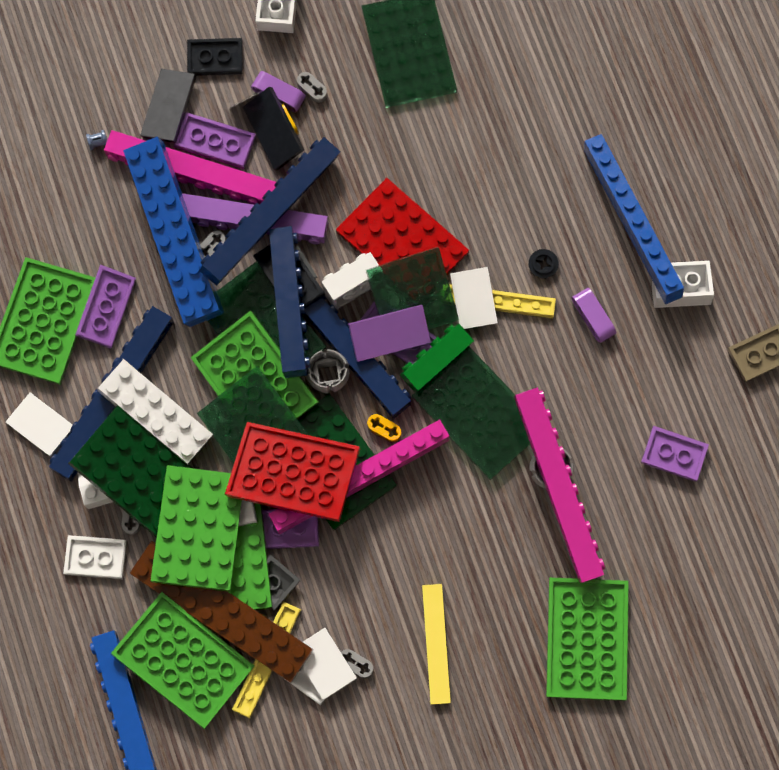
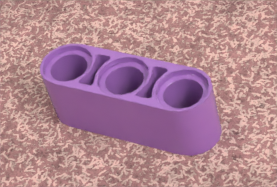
M264 71L259 72L251 85V89L256 93H261L266 88L273 87L281 105L284 104L286 109L295 113L306 98V95L299 89Z
M586 288L571 297L574 306L599 343L617 334L613 323L590 288Z

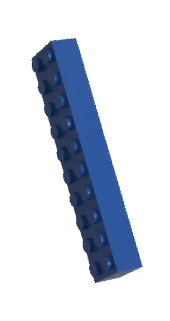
M157 136L123 150L183 323L188 327H192L224 314L214 283L200 272L202 267L201 261L205 257L164 142Z

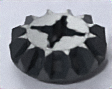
M539 249L532 253L528 263L532 274L537 276V278L545 279L553 276L559 266L557 256L547 249ZM547 258L546 264L549 266H545L544 269L540 270L541 265L538 262H543Z

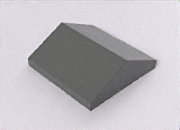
M270 555L267 558V565L269 568L272 608L276 610L292 593L300 579Z

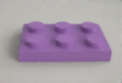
M653 426L641 463L697 482L709 444Z

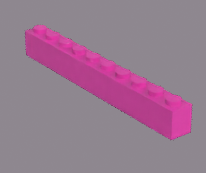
M111 130L104 152L109 160L114 162L119 160L128 165L123 150L145 142V140ZM166 147L176 178L181 183L187 184L189 182L195 184L199 189L208 188L218 195L227 194L234 200L242 199L253 205L256 203L260 205L263 202L262 197L268 190L272 192L276 188L274 186L275 181Z
M537 387L514 396L578 580L583 583L604 575L605 565L602 558L599 559L596 551H599L595 539H591L590 532H592L589 521L585 522L583 516L585 514L582 502H578L576 496L579 495L575 483L572 484L570 476H572L569 465L564 463L565 452L562 446H558L556 439H559L556 428L551 426L552 416L549 409H545L543 403L546 401L542 390L539 391Z
M441 420L430 424L356 465L347 497L448 442L450 436ZM280 508L268 514L279 535L312 517Z

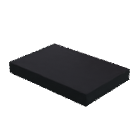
M242 38L187 39V73H193L196 76L243 74Z

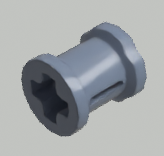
M101 130V133L93 135L86 134L90 150H94V147L106 145L107 143L105 130Z

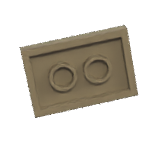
M779 324L728 347L727 350L745 383L779 367Z

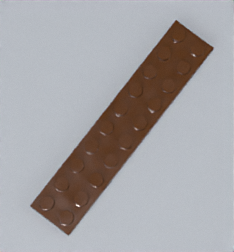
M150 542L131 570V575L159 594L163 592L191 616L290 683L293 682L314 649L228 591L151 582L156 543Z

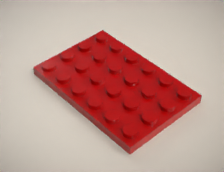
M388 178L336 228V232L360 254L371 252L381 267L383 274L418 305L469 253V249Z
M247 422L225 495L235 499L340 522L360 447Z

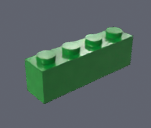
M451 324L443 331L445 333L443 337H436L430 343L431 347L427 351L423 349L416 355V361L413 363L409 361L401 368L403 370L400 374L401 378L414 392L419 391L474 342L460 324L455 326Z

